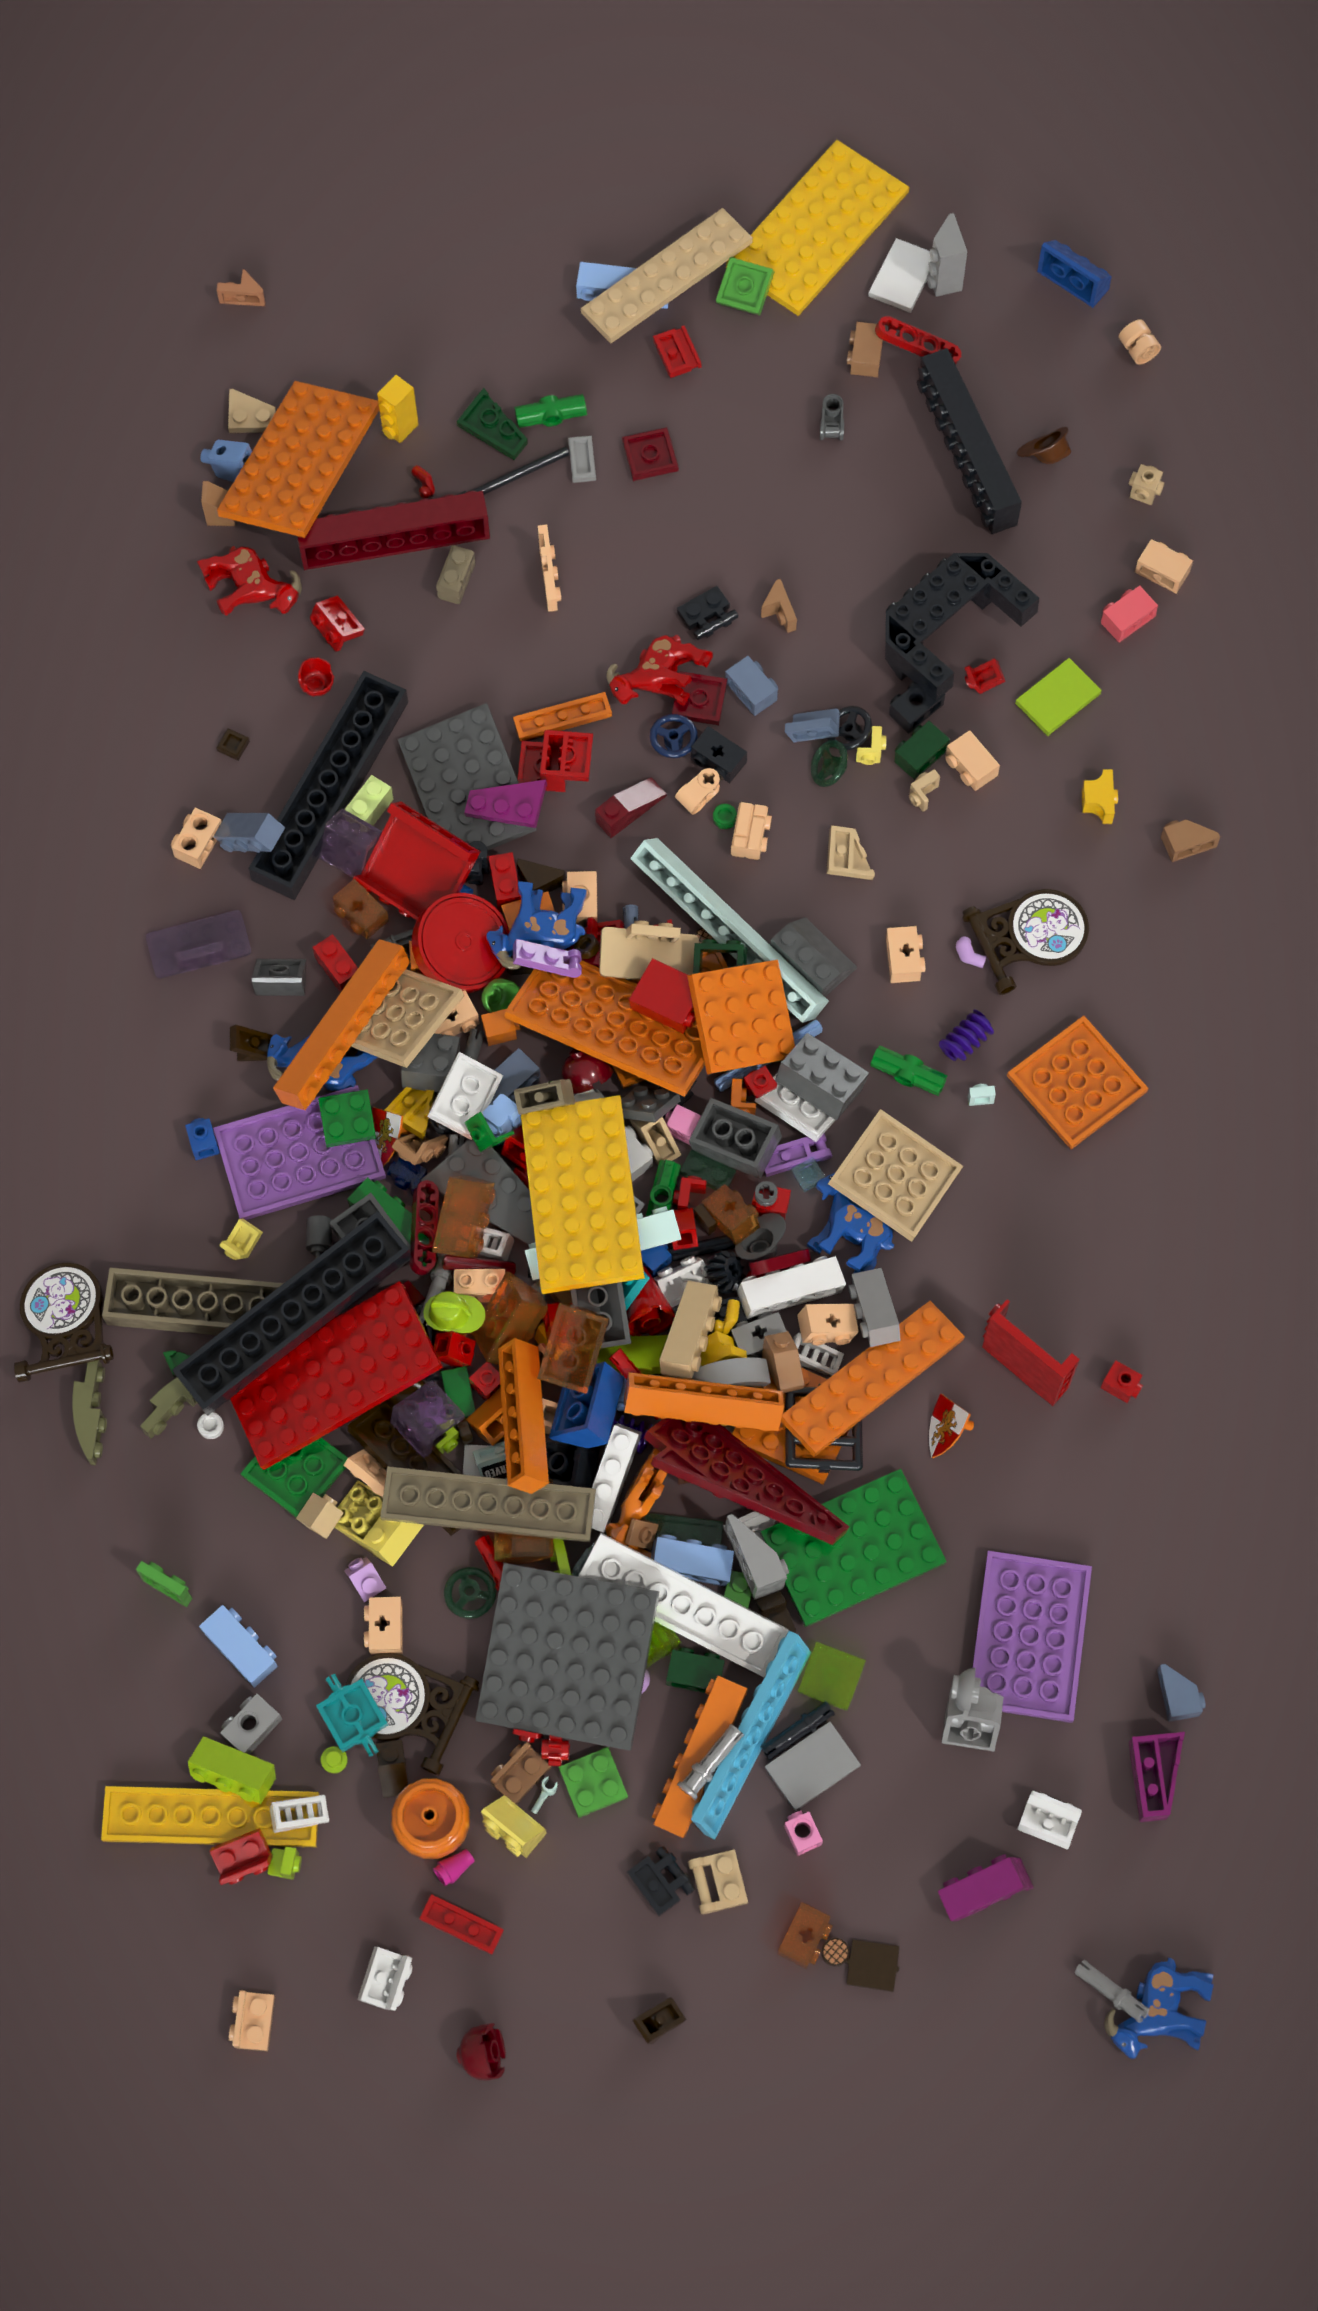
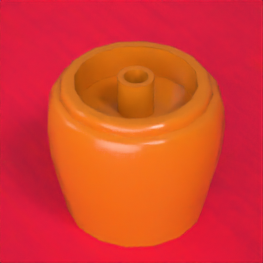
M438 1778L420 1779L407 1785L397 1796L391 1811V1827L398 1843L410 1854L422 1859H440L453 1853L464 1842L470 1828V1809L464 1795L453 1784Z

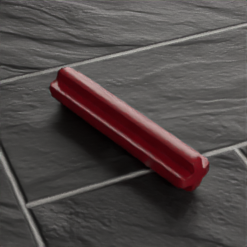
M445 1255L442 1259V1268L445 1270L505 1269L506 1276L512 1277L516 1272V1264L509 1261Z

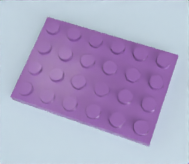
M358 1085L316 1097L306 1111L292 1106H285L213 1128L240 1219H252L356 1188L367 1177L373 1182L386 1179L375 1139L326 1147L318 1098L360 1091Z
M994 1551L987 1552L972 1668H976L975 1677L981 1678L980 1687H985L992 1693L1004 1697L1002 1712L1073 1723L1092 1566Z

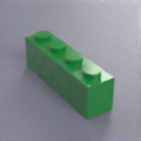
M367 1177L348 1197L349 1207L356 1204L369 1193H372L410 1244L412 1213L404 1208L406 1205L397 1196L392 1198L387 1194V1189L382 1183L377 1180L373 1182ZM438 1230L436 1256L439 1251L445 1248L442 1239L443 1235ZM423 1233L418 1234V1239L422 1244H429L428 1236ZM422 1255V1257L418 1261L422 1262V1266L425 1267L427 1263L423 1262Z

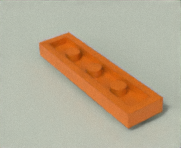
M602 692L514 716L513 722L519 741L522 742L544 736L545 730L562 731L612 717V711L606 693Z

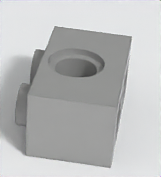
M258 1694L253 1698L249 1696L241 1704V1711L235 1717L230 1716L221 1727L223 1730L220 1732L222 1737L236 1750L249 1755L283 1720L281 1715ZM252 1718L256 1720V1726L252 1730L243 1729V1723L247 1719Z

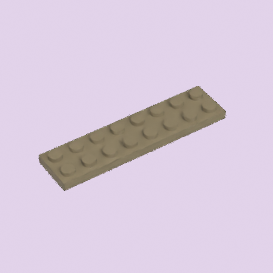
M387 1466L380 1518L386 1521L590 1542L596 1489L548 1484L530 1494L508 1486L507 1479Z

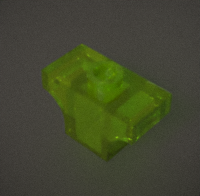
M658 1622L654 1623L646 1669L656 1661L669 1655L681 1643L674 1631Z

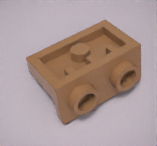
M528 1742L523 1746L521 1744L516 1746L509 1755L511 1759L505 1765L502 1763L498 1765L491 1773L493 1777L491 1779L492 1786L516 1805L551 1769V1766H548V1763L541 1758Z

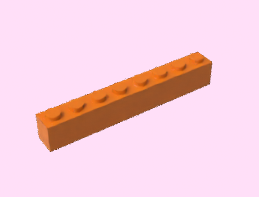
M380 939L377 941L273 1087L281 1103L306 1111L322 1086L328 1081L334 1069L342 1061L351 1045L354 1044L364 1026L368 1024L369 1019L394 987L396 981L407 969L410 960L402 945Z

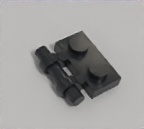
M718 586L677 608L678 615L689 630L696 626L699 627L698 630L693 632L697 640L712 636L714 631L721 627H728L732 624L733 620L739 618L735 609L728 613L724 612L730 608V603ZM714 616L717 617L716 620H714V621H712V622H710V623L706 622L707 620L713 618Z
M664 1846L656 1851V1854L661 1859L658 1863L654 1864L651 1858L647 1856L627 1871L629 1877L658 1917L681 1901L675 1893L679 1888H682L687 1896L696 1890L690 1882V1876L687 1872L683 1873L675 1862L677 1858L673 1853H669ZM666 1868L675 1879L670 1884L661 1873Z

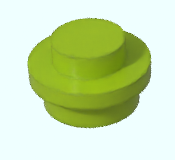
M329 1747L321 1756L322 1767L329 1773H339L347 1766L346 1752L342 1753L339 1747Z

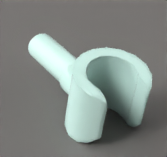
M549 1777L543 1779L541 1785L542 1792L531 1810L535 1814H537L547 1797L554 1795L557 1791L558 1782H556L552 1789L545 1787Z

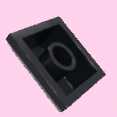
M545 1437L549 1484L592 1488L600 1447L584 1448Z

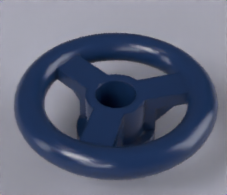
M668 714L654 722L649 737L651 745L657 753L668 758H679L691 752V746L698 739V733L693 722L687 717L680 714ZM670 721L683 723L677 729L668 730L661 727L664 723ZM690 731V741L686 747L681 749L683 746V734ZM657 734L664 737L666 749L658 743Z

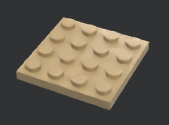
M406 969L351 1047L407 1068L464 997V994L459 988Z
M880 1109L828 1184L912 1242L963 1166Z

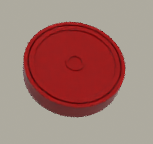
M453 893L443 896L429 905L420 914L414 925L412 951L420 971L426 977L454 986L467 993L479 991L485 988L492 980L499 978L506 969L493 954L486 935L489 931H497L500 926H503V934L508 936L510 932L508 925L497 908L479 896L469 893Z

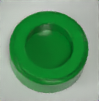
M720 804L714 809L713 822L718 828L729 829L735 825L737 811L732 805Z

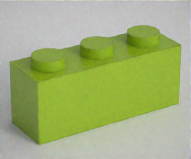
M204 1736L188 1760L190 1776L196 1781L215 1785L223 1792L230 1791L248 1802L255 1801L261 1804L276 1780L274 1764Z

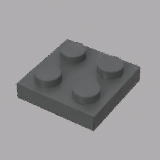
M637 1086L625 1097L621 1098L625 1119L647 1122L658 1121L681 1102L680 1095L665 1088L658 1090L649 1089L646 1086Z

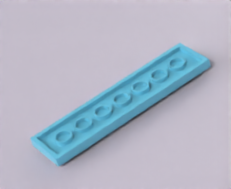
M789 1631L786 1637L781 1639L775 1659L768 1664L766 1676L762 1684L756 1687L754 1699L750 1707H747L742 1714V1722L738 1730L744 1736L718 1765L711 1782H707L705 1785V1793L701 1801L693 1808L691 1821L706 1836L714 1840L762 1750L760 1746L765 1744L812 1653L800 1636L794 1632Z

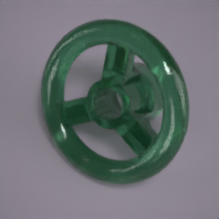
M829 740L823 743L815 752L811 762V776L817 785L829 787L835 784L845 773L848 756L846 748L841 742ZM829 748H837L840 757L832 756ZM823 756V768L818 774L819 760ZM833 775L831 778L825 780L826 777Z
M474 1567L462 1568L453 1573L447 1580L444 1588V1599L448 1608L455 1615L466 1619L477 1618L487 1613L493 1606L496 1598L495 1584L490 1575ZM468 1575L480 1577L486 1583L488 1591L480 1590L479 1584L475 1580L469 1579ZM460 1578L459 1594L461 1598L454 1603L452 1588ZM469 1588L475 1590L472 1595H466L465 1591ZM476 1598L486 1600L485 1604L477 1610H463L468 1601H473Z

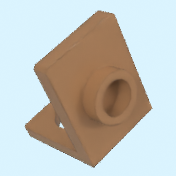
M632 1518L625 1544L651 1550L659 1524L645 1519Z

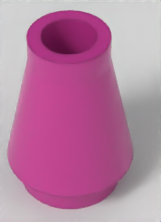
M464 1849L453 1856L437 1862V1866L433 1870L444 1886H447L449 1883L453 1885L475 1860L471 1853Z

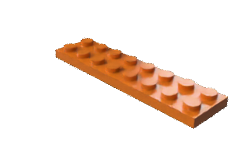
M931 1300L899 1324L901 1341L867 1348L782 1414L781 1422L813 1457L964 1340L965 1336Z

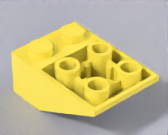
M357 1481L337 1507L343 1512V1515L334 1528L375 1557L393 1567L424 1525L381 1520L383 1497L374 1493L369 1486Z
M505 1795L481 1811L484 1819L482 1822L485 1824L486 1832L496 1840L500 1837L505 1840L506 1848L516 1857H519L521 1854L527 1858L547 1834L543 1826Z

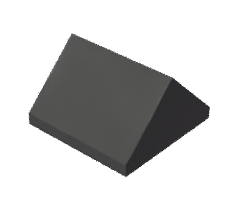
M257 959L252 975V985L256 996H305L306 959Z

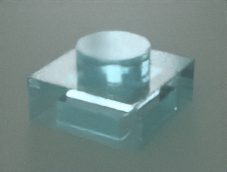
M813 1157L791 1169L804 1193L814 1188L820 1179L825 1178Z

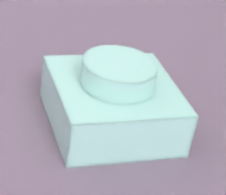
M977 1084L973 1088H969V1106L994 1104L996 1096L995 1086Z

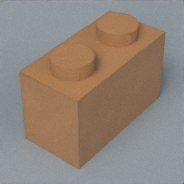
M857 322L856 331L851 330L849 345L854 346L853 351L848 350L847 365H851L850 374L878 377L883 340L875 333L877 324Z

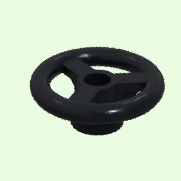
M848 706L839 710L840 718L849 714L847 722L842 727H839V736H843L849 743H841L836 740V737L827 738L833 747L845 751L862 745L869 737L872 729L871 717L866 710L858 706ZM858 714L864 719V731L856 722Z

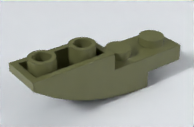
M100 1360L87 1363L85 1381H74L72 1394V1410L76 1434L87 1460L91 1465L95 1466L97 1458H101L103 1452V1443H100L101 1433H105L107 1428V1418H104L101 1409H95V1407L100 1406L101 1392H98L99 1383H103L105 1378V1367H102Z
M178 1378L169 1382L150 1400L155 1410L140 1425L143 1433L150 1439L155 1434L158 1436L164 1431L167 1426L166 1422L172 1415L177 1416L182 1411L185 1401L192 1407L197 1404Z

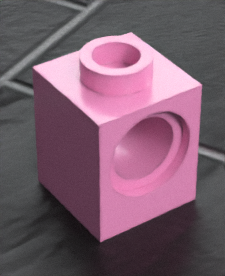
M677 1104L674 1111L670 1110L667 1113L664 1121L672 1137L690 1145L689 1139L701 1115Z
M798 1811L787 1817L788 1821L785 1822L784 1828L797 1856L822 1845L823 1840L810 1812L803 1814L802 1811ZM799 1825H805L810 1830V1834L805 1838H800L796 1835L795 1828Z

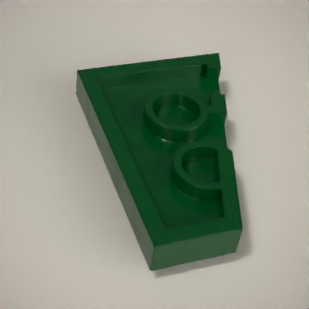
M485 388L481 390L457 420L458 427L513 460L518 457L528 444L525 435L511 419L507 418L497 402L495 403L490 398Z

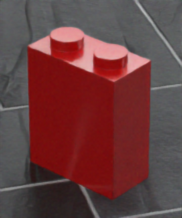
M652 958L629 998L630 1009L684 1034L687 1027L691 1028L696 1020L688 974Z

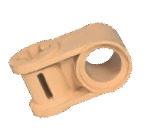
M711 768L702 770L690 782L679 789L675 798L692 815L696 814L719 792L720 777L718 772Z

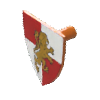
M373 1107L372 1116L376 1134L375 1142L384 1167L390 1161L394 1152H397L392 1148L396 1139L400 1138V1135H409L411 1132L402 1127L403 1116Z
M943 1394L939 1395L930 1422L929 1446L931 1458L944 1454L956 1443L964 1429L971 1431L974 1427V1422L969 1420L971 1414Z

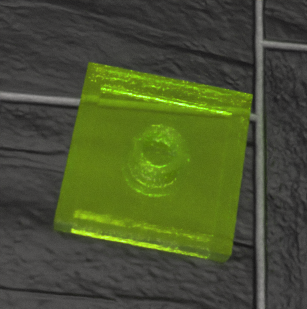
M816 1642L798 1693L822 1702L827 1701L830 1705L848 1711L866 1660Z

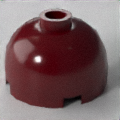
M573 1049L569 1053L570 1056L566 1058L561 1071L563 1079L571 1080L574 1094L594 1089L592 1084L597 1081L603 1084L613 1073L609 1063L577 1049Z
M494 2023L482 2024L468 2030L460 2042V2047L457 2049L459 2064H462L468 2075L478 2080L501 2078L505 2067H500V2057L502 2059L506 2058L504 2040L500 2030L493 2029Z

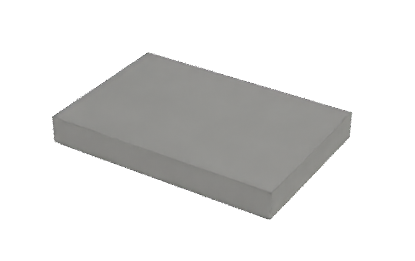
M829 1721L767 1764L765 1769L796 1812L855 1771L861 1764Z

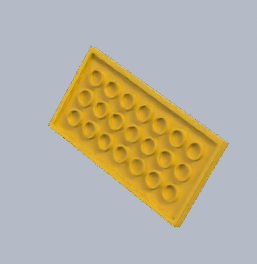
M836 140L750 235L753 238L752 244L732 258L773 269L775 272L767 295L799 316L909 193V186L842 142Z
M621 1096L579 1101L573 1105L521 1114L542 1294L645 1279Z

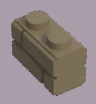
M455 545L451 546L436 585L439 599L455 604L461 603L476 564L475 554L472 550Z
M570 1079L556 1080L514 1090L519 1115L575 1104Z

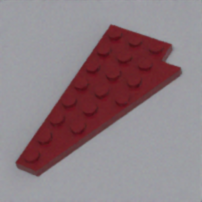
M666 1418L647 1430L644 1436L646 1441L660 1451L650 1463L653 1467L706 1489L718 1498L729 1499L831 1545L844 1536L849 1529L846 1523L740 1441L721 1424L711 1425L705 1422H686L680 1419Z

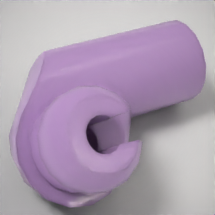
M968 937L959 938L956 942V950L961 961L983 968L986 956L974 953L971 940Z

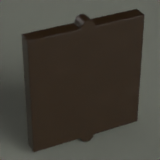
M853 1939L850 1959L847 1960L849 1969L846 1985L894 1992L896 1972L899 1971L897 1966L899 1946Z

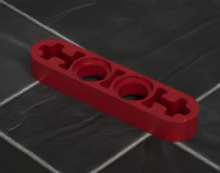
M430 1180L421 1181L413 1192L410 1241L412 1257L409 1263L412 1271L418 1275L427 1274L435 1266L439 1190L437 1185ZM423 1189H426V1192L430 1194L426 1199V1203H423L426 1197L425 1192H422ZM424 1210L428 1212L431 1218L430 1221L422 1220L419 1216V1211ZM423 1233L428 1236L429 1244H422L418 1239V1234ZM422 1255L423 1262L427 1263L425 1267L422 1266V1262L418 1261L422 1257Z

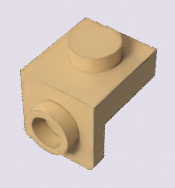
M935 769L929 773L924 772L920 774L910 786V801L915 807L919 806L923 812L928 809L929 800L926 794L939 787L940 775Z

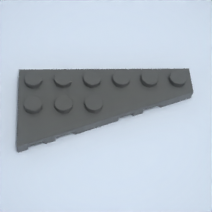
M469 1139L421 1179V1181L430 1180L434 1182L442 1195L454 1200L491 1224L498 1226L513 1237L520 1239L526 1244L535 1243L530 1191L492 1147L480 1152L475 1141Z

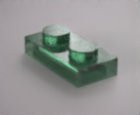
M691 1149L680 1170V1174L686 1177H700L702 1180L707 1181V1187L726 1194L736 1175V1170Z

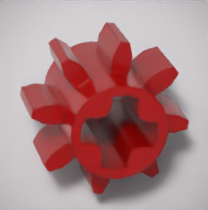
M549 1735V1739L542 1740L541 1758L548 1759V1766H561L562 1760H569L570 1740H563L561 1737Z

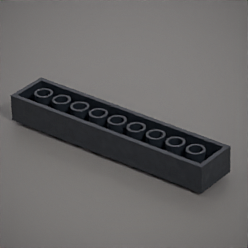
M363 671L277 818V821L285 829L271 852L260 851V853H257L248 868L252 881L288 898L296 899L344 815L343 811L356 795L408 704L406 689Z
M377 1211L172 1371L207 1416L408 1261L412 1257L410 1249L379 1211Z

